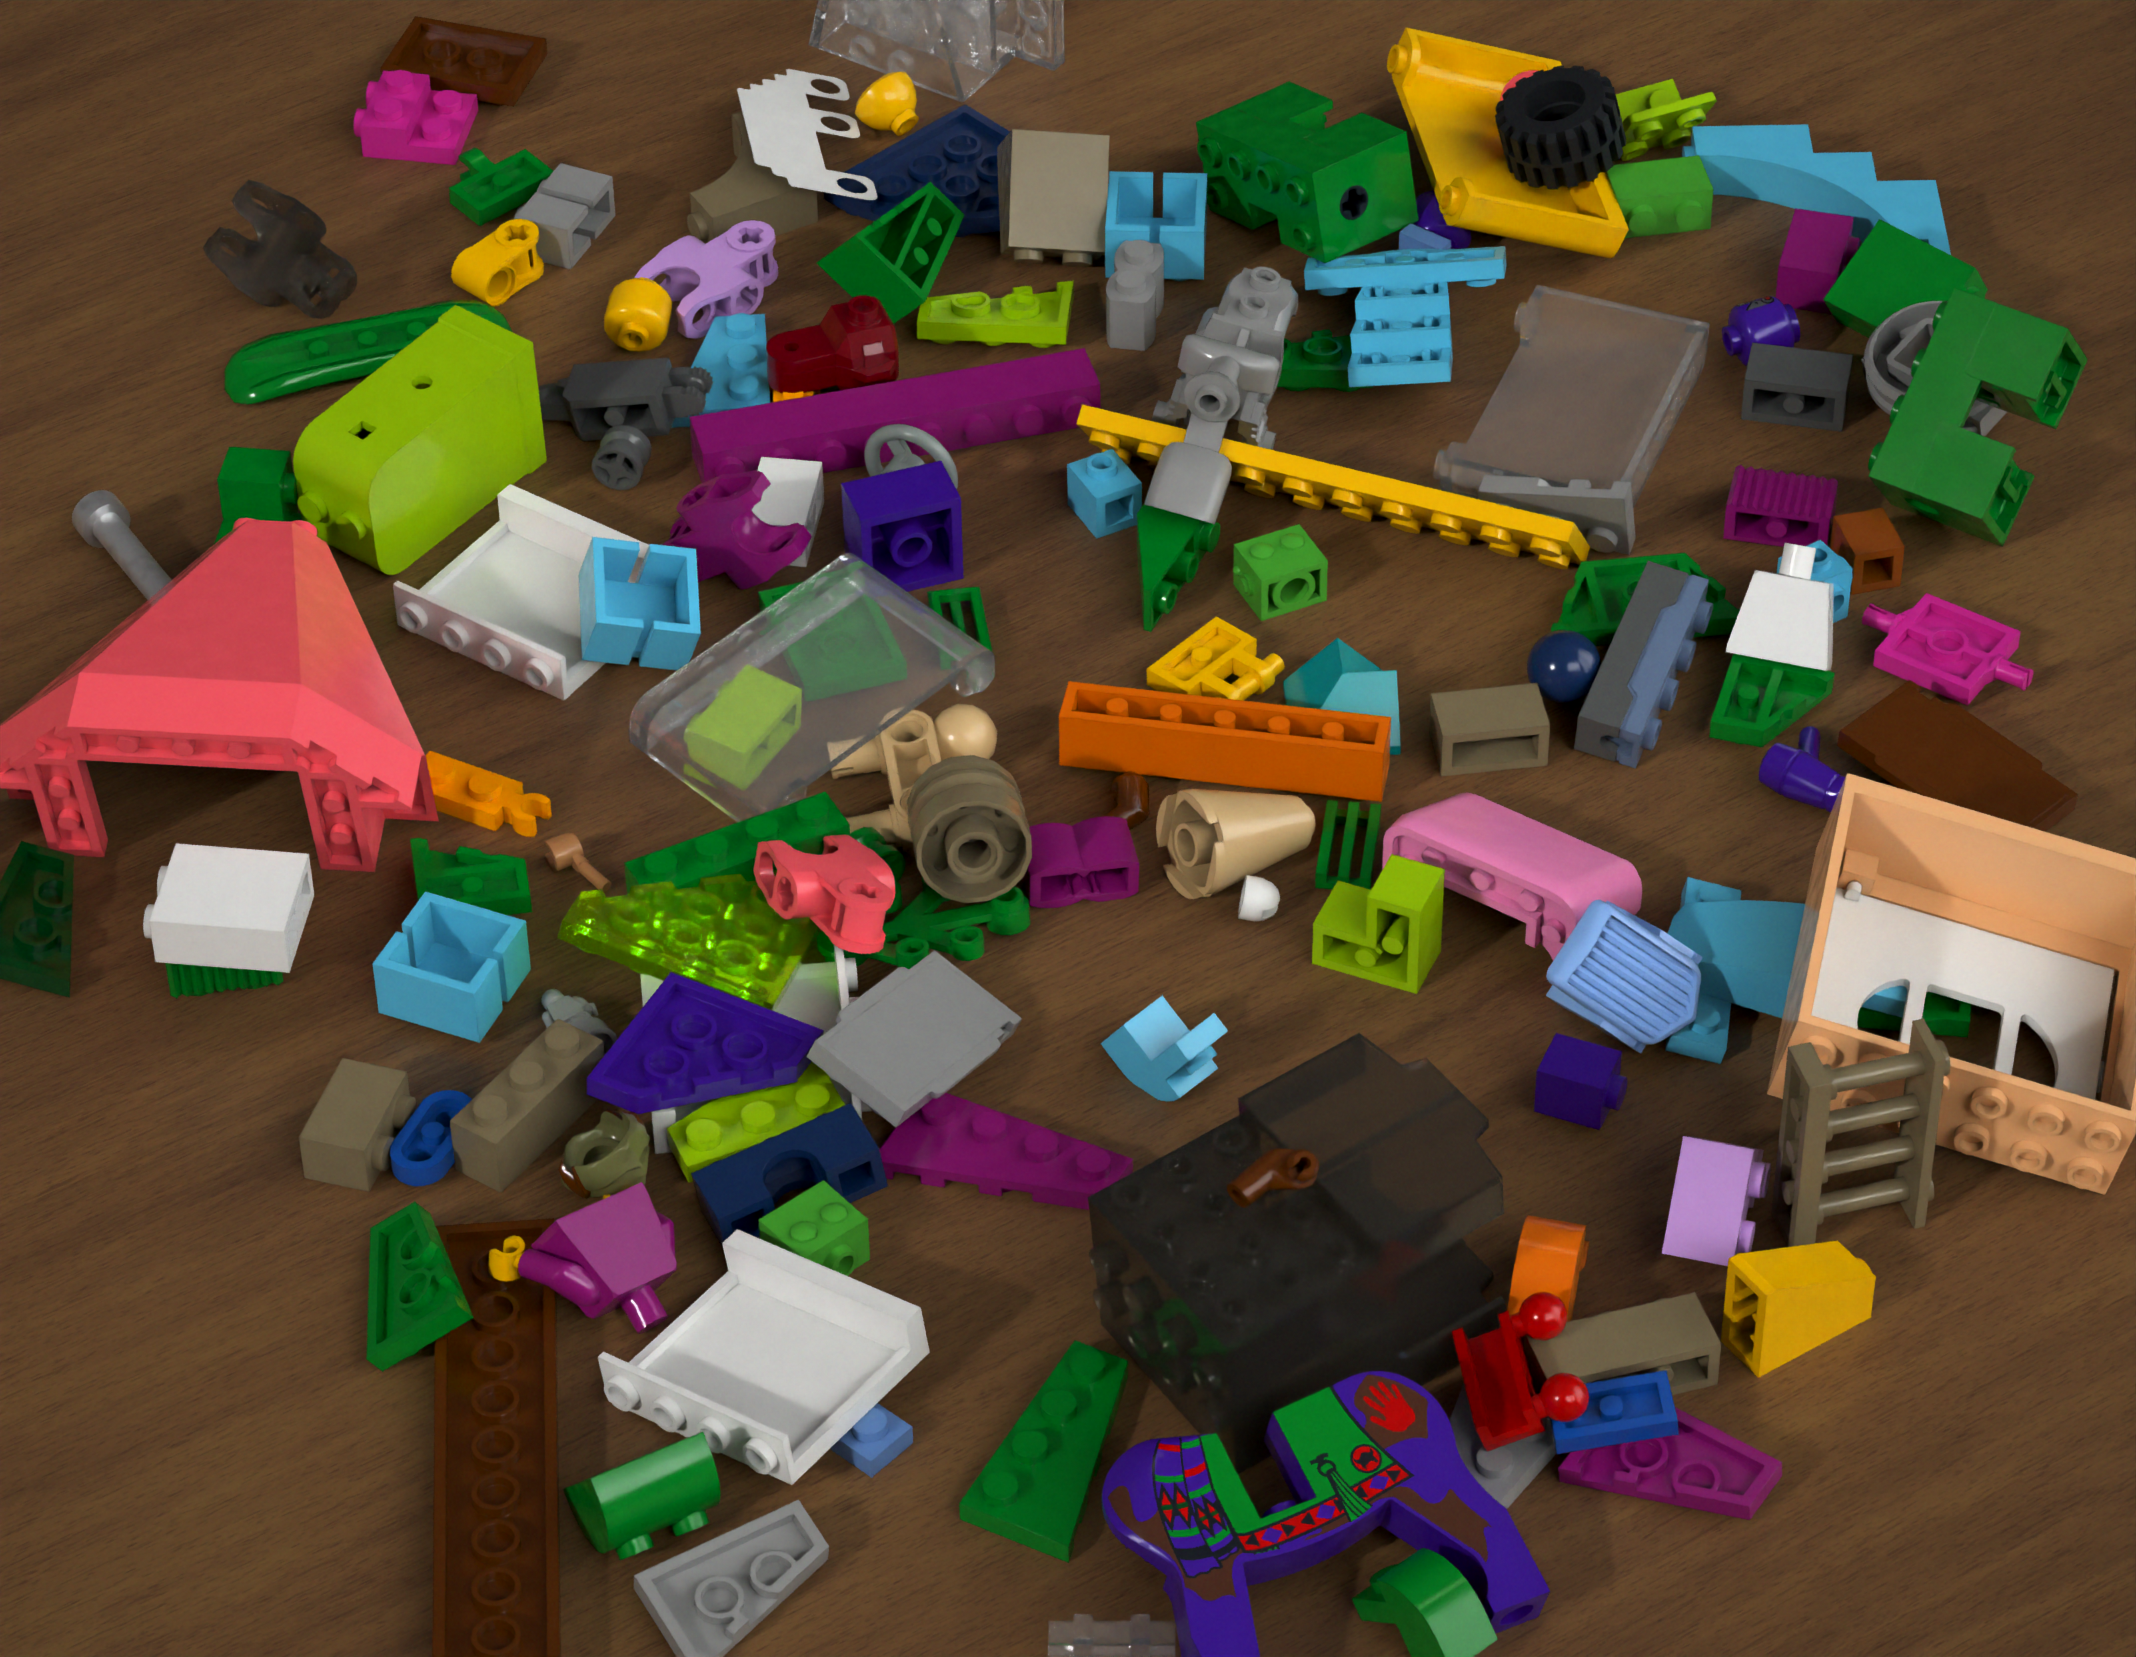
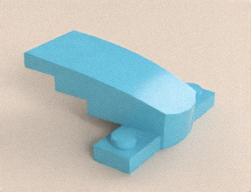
M1505 246L1448 250L1426 248L1401 249L1362 255H1345L1327 263L1312 257L1307 258L1304 269L1305 290L1318 289V294L1333 296L1346 293L1348 291L1347 288L1362 287L1355 299L1356 321L1350 333L1352 354L1348 364L1349 387L1451 382L1453 351L1447 282L1466 281V285L1470 287H1486L1495 284L1496 279H1504L1507 266Z
M1687 877L1681 893L1680 910L1673 916L1668 934L1703 957L1698 964L1701 971V984L1696 1019L1691 1024L1666 1038V1051L1721 1064L1727 1050L1731 1003L1778 1018L1783 1017L1805 904L1741 900V890ZM1897 986L1882 990L1870 997L1862 1007L1903 1017L1907 989L1904 986Z

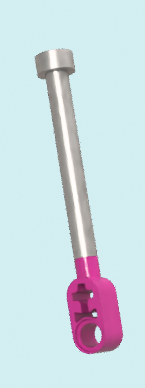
M106 490L94 491L84 496L77 503L72 513V523L75 529L89 545L97 548L104 547L147 600L171 581V578L129 529L130 514L112 492Z

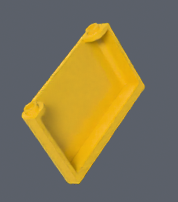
M1406 27L1398 45H1393L1389 51L1387 70L1392 74L1394 85L1439 203L1440 213L1443 214L1446 224L1604 258L1614 257L1629 228L1606 172H1600L1597 174L1598 178L1590 182H1580L1575 187L1561 186L1558 189H1547V186L1535 188L1529 186L1528 181L1522 183L1518 181L1514 173H1510L1506 163L1495 115H1497L1496 106L1500 101L1505 85L1519 73L1530 70H1551L1553 67L1562 66L1561 62Z

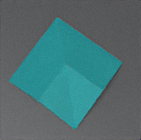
M1336 638L1283 681L1285 705L1391 717L1390 755L1401 754L1397 670L1383 671L1342 640Z

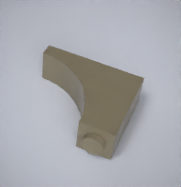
M742 111L731 114L733 148L737 160L720 178L690 193L691 214L687 216V224L691 236H695L706 244L728 231L735 224L743 221L755 220L767 223L774 229L775 236L818 222L817 191L792 187L789 185L787 178L774 175L770 167L757 165L754 162Z

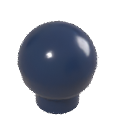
M1557 630L1541 637L1532 647L1527 659V676L1530 683H1538L1541 696L1558 704H1571L1584 699L1588 695L1601 666V658L1595 645L1586 636L1572 630Z

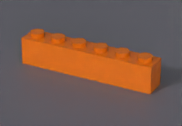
M1068 681L1059 713V765L1123 773L1130 771L1139 775L1382 802L1390 764L1391 717Z

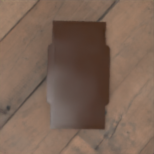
M1911 680L1904 683L1839 732L1837 742L1839 748L1895 787L2045 832L2075 810L2078 794L2043 771L2042 762L1957 704H1945L1936 697H1933L1931 700L1920 693L1921 687Z

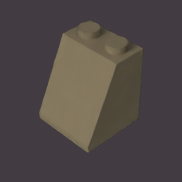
M1012 129L997 147L1001 254L1014 255V262L1022 264L1043 263V257L1062 258V264L1065 266L1088 267L1092 265V260H1098L1105 253L1110 135Z

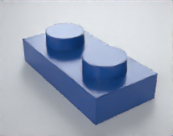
M1667 1370L1585 1383L1589 1392V1403L1582 1416L1571 1422H1558L1549 1417L1557 1454L1679 1434L1678 1419Z

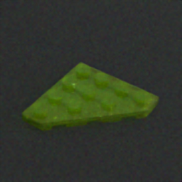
M741 874L701 878L699 887L676 889L672 881L631 886L629 895L606 897L602 889L581 891L563 918L557 938L577 946L584 952L598 954L628 966L637 973L650 975L664 981L670 972L775 1011L816 941L821 929L810 918L787 920L782 918L768 905L766 897L758 887L756 880L746 881Z

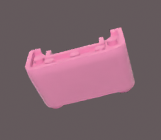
M1468 792L1459 793L1403 814L1386 830L1383 838L1382 870L1391 854L1445 869L1444 887L1525 922V944L1535 948L1541 943L1549 952L1553 961L1593 901H1609L1633 915L1641 909V878L1636 868L1628 860L1476 794Z

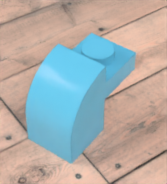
M1162 995L1111 1034L1101 1045L1122 1073L1133 1084L1157 1100L1170 1102L1182 1097L1218 1069L1212 1060L1217 1055V1052L1211 1044L1227 1033L1228 1030L1216 1014L1213 1013L1190 1031Z

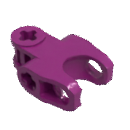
M752 470L737 474H723L691 489L679 501L676 509L680 517L676 519L671 528L669 540L661 545L696 549L698 582L725 572L738 589L744 590L768 581L776 572L792 563L802 555L812 536L804 525L799 523L782 527L772 526L761 521L753 513L754 505L761 501L763 492L771 483L763 472Z

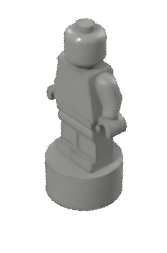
M549 989L543 994L541 1003L547 1011L543 1013L542 1020L546 1028L555 1020L560 1019L603 1040L605 1054L616 1042L617 1036L601 1019L591 1016L592 1014L595 1016L599 1015L594 1003H588L579 996H564L557 989Z

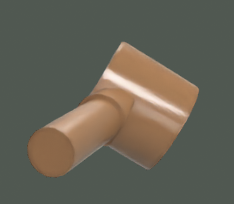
M565 833L545 841V845L550 850V852L545 854V859L553 872L572 866L577 873L583 875L602 893L610 889L612 883L584 857L580 841L574 833Z

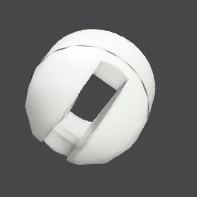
M1246 875L1241 891L1238 919L1256 922L1265 921L1273 917L1280 902V894L1276 886L1264 878Z

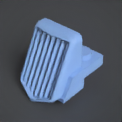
M1595 900L1589 905L1548 968L1546 977L1552 986L1546 996L1561 1007L1590 1022L1607 1035L1641 1053L1646 1045H1654L1661 1042L1696 1019L1701 984V971L1698 964L1703 957L1663 930L1609 901Z

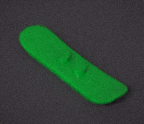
M447 300L359 319L270 334L245 344L231 356L224 370L225 391L234 403L249 405L332 382L371 375L437 323L438 318L454 305H458L511 332L513 331L504 315L491 305L476 300Z

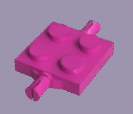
M1928 593L1913 608L1898 615L1877 607L1872 603L1864 611L1862 617L1863 625H1868L1888 634L1884 641L1875 649L1873 666L1901 679L1911 680L1919 686L1967 706L1984 686L1993 680H2001L2020 688L2022 691H2025L2026 687L2028 688L2031 683L2033 669H2028L2008 661L2019 648L2021 632L2019 630Z

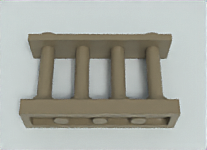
M1924 1019L1912 1021L1909 1053L1832 1069L1829 1064L1823 1065L1811 1042L1788 1047L1771 1212L1788 1247L1814 1244L1816 1241L1817 1225H1821L1825 1217L1894 1202L1901 1203L1914 1229L1925 1227L1928 1201L1934 1198L1932 1168L1944 1076L1950 1073V1058L1945 1044L1941 1040H1935ZM1905 1078L1903 1096L1830 1111L1831 1100L1836 1099L1838 1092ZM1900 1121L1899 1136L1897 1138L1825 1153L1826 1142H1831L1835 1134ZM1895 1162L1893 1179L1821 1194V1186L1827 1183L1829 1176Z

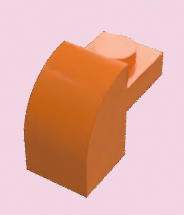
M1527 1215L1520 1235L1507 1308L1510 1315L1518 1313L1521 1304L1530 1295L1537 1292H1548L1561 1299L1567 1310V1322L1572 1320L1579 1272L1587 1262L1590 1242L1584 1240L1587 1225Z

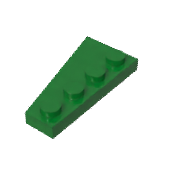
M1074 1340L960 1501V1520L1069 1563L1074 1548V1537L1079 1523H1082L1088 1505V1493L1093 1477L1097 1476L1102 1461V1449L1107 1435L1111 1433L1127 1383L1128 1360Z

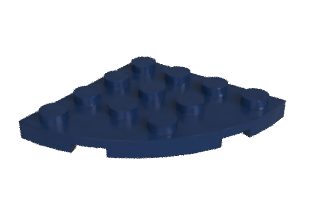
M965 104L843 172L864 176L872 180L877 193L876 200H864L825 192L824 200L845 210L850 215L876 221L931 182L965 214L955 237H965L976 233L999 232L997 147L1010 131ZM850 178L837 180V184L846 191L852 193H865L867 191V187L857 180Z

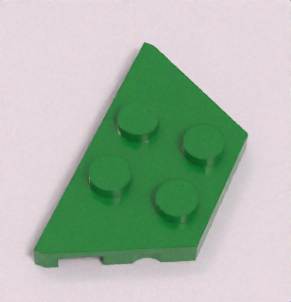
M1686 553L1583 561L1575 574L1574 587L1569 589L1565 596L1562 614L1558 623H1553L1551 632L1572 630L1586 636L1595 646L1610 645L1648 561L1686 572L1689 576L1696 575L1709 579L1706 602L1713 603L1711 618L1705 633L1695 632L1694 637L1731 634L1740 609H1737L1725 599L1726 588L1715 578L1704 574L1700 569V565Z

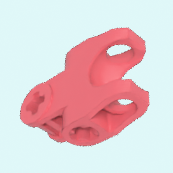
M846 834L823 837L824 850L822 855L801 852L792 848L783 840L758 842L753 868L758 887L766 897L768 905L786 920L810 918L829 937L832 944L848 952L871 954L883 949L886 936L883 931L886 911L891 908L895 898V880L889 865L875 851ZM773 862L777 868L776 876L773 872Z

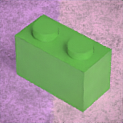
M1699 155L1615 164L1606 172L1629 228L1625 238L1711 228L1714 189Z

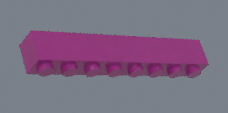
M1085 348L692 416L690 417L692 457L700 480L703 483L723 474H737L758 470L761 457L822 462L823 473L866 466L864 451L869 437L877 429L890 424H905L919 428L937 439L947 451L1080 428L1076 423L1082 404L1101 409L1100 382ZM906 441L912 454L917 456L929 454L920 446ZM884 443L880 449L881 463L889 462L894 457L887 443Z

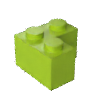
M1391 854L1371 890L1337 881L1313 922L1312 964L1417 994L1441 952L1445 869Z

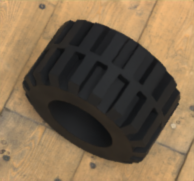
M1557 66L1551 70L1534 72L1533 76L1517 81L1515 88L1507 89L1502 95L1503 100L1499 101L1496 106L1497 115H1495L1508 169L1510 173H1514L1518 181L1521 183L1528 181L1531 187L1547 186V189H1558L1561 186H1568L1570 188L1578 186V183L1583 181L1590 182L1598 178L1597 174L1600 172H1607L1612 168V161L1620 159L1623 154L1622 147L1626 146V136L1615 89L1606 76L1601 77L1600 72L1594 69L1585 71L1583 66H1572L1571 68Z

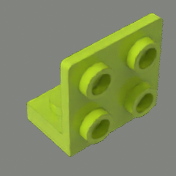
M1669 79L1616 94L1626 136V146L1622 147V161L1638 158L1651 147L1663 144L1665 149H1671L1691 139L1692 126H1698L1706 120L1705 115L1716 103L1717 100L1714 93L1708 92L1681 100L1674 80Z

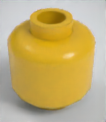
M642 277L624 280L617 284L609 296L604 316V330L609 339L619 347L629 351H649L660 346L667 336L672 315V300L668 292L655 281Z

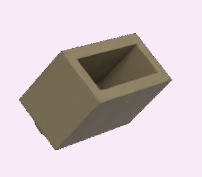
M1538 683L1431 693L1429 735L1441 776L1548 766L1550 723Z
M342 1058L299 1136L304 1178L370 1192L380 1171L388 1170L391 1165L390 1146L393 1140L416 1110V1099L410 1096L407 1071Z

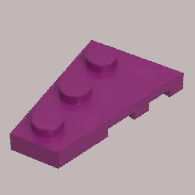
M1675 1407L1678 1419V1435L1570 1452L1558 1468L1559 1482L1750 1520L1782 1477V1462Z

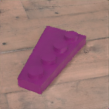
M945 1093L938 1099L933 1098L896 1127L880 1148L886 1179L893 1180L895 1172L921 1176V1184L945 1188L947 1180L976 1184L979 1186V1193L1002 1196L1003 1192L1022 1191L1031 1193L1034 1202L1105 1213L1109 1211L1133 1175V1158Z

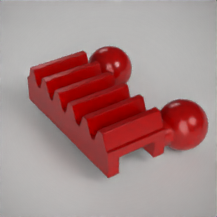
M1537 1292L1530 1295L1523 1301L1518 1313L1510 1315L1508 1310L1498 1314L1501 1328L1468 1339L1463 1327L1452 1331L1475 1429L1487 1451L1545 1431L1542 1422L1543 1418L1550 1417L1558 1422H1571L1582 1416L1587 1409L1589 1392L1585 1383L1576 1375L1558 1373L1549 1377L1542 1385L1539 1394H1536L1531 1383L1533 1380L1527 1367L1528 1361L1524 1354V1345L1520 1337L1528 1335L1533 1339L1546 1341L1557 1337L1563 1331L1567 1323V1310L1561 1299L1554 1294Z

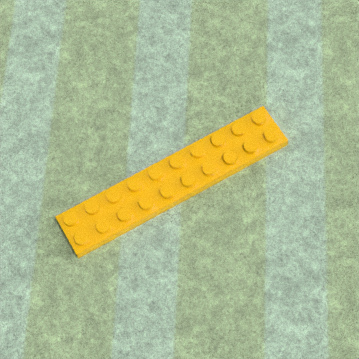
M1083 404L1076 423L1089 437V443L1102 449L1101 452L1113 449L1126 464L1130 463L1132 457L1148 460V466L1154 470L1164 447L1172 442H1184L1187 429ZM1223 438L1219 453L1228 457L1232 465L1230 480L1245 484V491L1260 497L1274 498L1275 492L1294 496V503L1306 508L1322 510L1324 503L1342 507L1341 513L1343 515L1360 521L1370 522L1372 515L1391 519L1390 525L1392 527L1409 533L1418 534L1421 527L1440 531L1439 537L1441 539L1459 545H1469L1470 539L1490 543L1489 550L1504 556L1518 557L1520 551L1539 555L1538 561L1540 563L1558 569H1568L1569 563L1580 565L1581 562L1587 560L1590 545L1576 524L1571 521Z

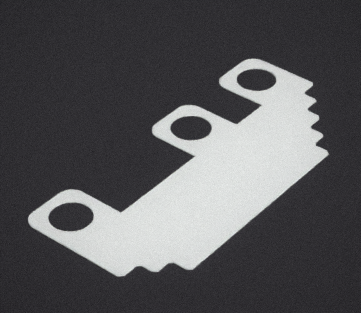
M786 69L787 75L774 74L775 80L762 79L763 85L750 84V90L737 88L754 162L757 165L770 167L774 175L787 178L789 185L792 187L864 200L877 199L874 183L869 178L826 170L816 132L858 138L860 136L857 121L851 116L809 108L806 94L842 101L848 100L850 96L844 81L835 77ZM821 79L832 82L840 88V92L836 94L821 92L811 85V81ZM836 117L844 120L850 125V130H832L821 123V118ZM841 178L857 180L867 187V191L865 193L846 191L837 184V180Z

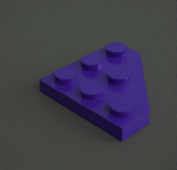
M670 972L587 1077V1095L636 1114H642L795 1083L812 1062L806 1056L814 1041L824 1034V1030Z

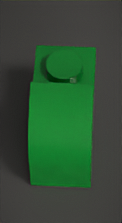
M1426 1548L1419 1549L1399 1564L1390 1565L1373 1574L1369 1579L1371 1585L1352 1598L1362 1621L1396 1624L1411 1657H1474L1498 1640L1483 1605L1466 1578L1447 1559Z

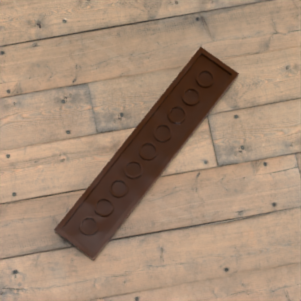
M554 1218L436 1226L474 1318L435 1340L432 1657H561L557 1295L551 1288L522 1276L514 1281H499L494 1279L488 1270L489 1251L496 1248L503 1252L504 1240L513 1235L519 1236L524 1240L525 1251L533 1249L531 1245L554 1223Z

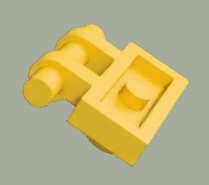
M1216 616L1146 669L1147 685L1156 691L1244 701L1252 694H1262L1274 685L1275 677L1285 669V664L1282 658L1275 653H1271L1263 660L1255 657L1257 639ZM1231 674L1240 677L1232 684L1224 681Z

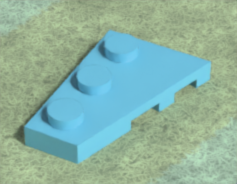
M738 313L731 316H716L691 366V368L695 366L696 368L706 369L707 372H710V376L713 377L710 392L706 393L705 407L699 415L770 403V391L767 380L765 314L749 315ZM692 415L675 418L671 428L690 427V417Z

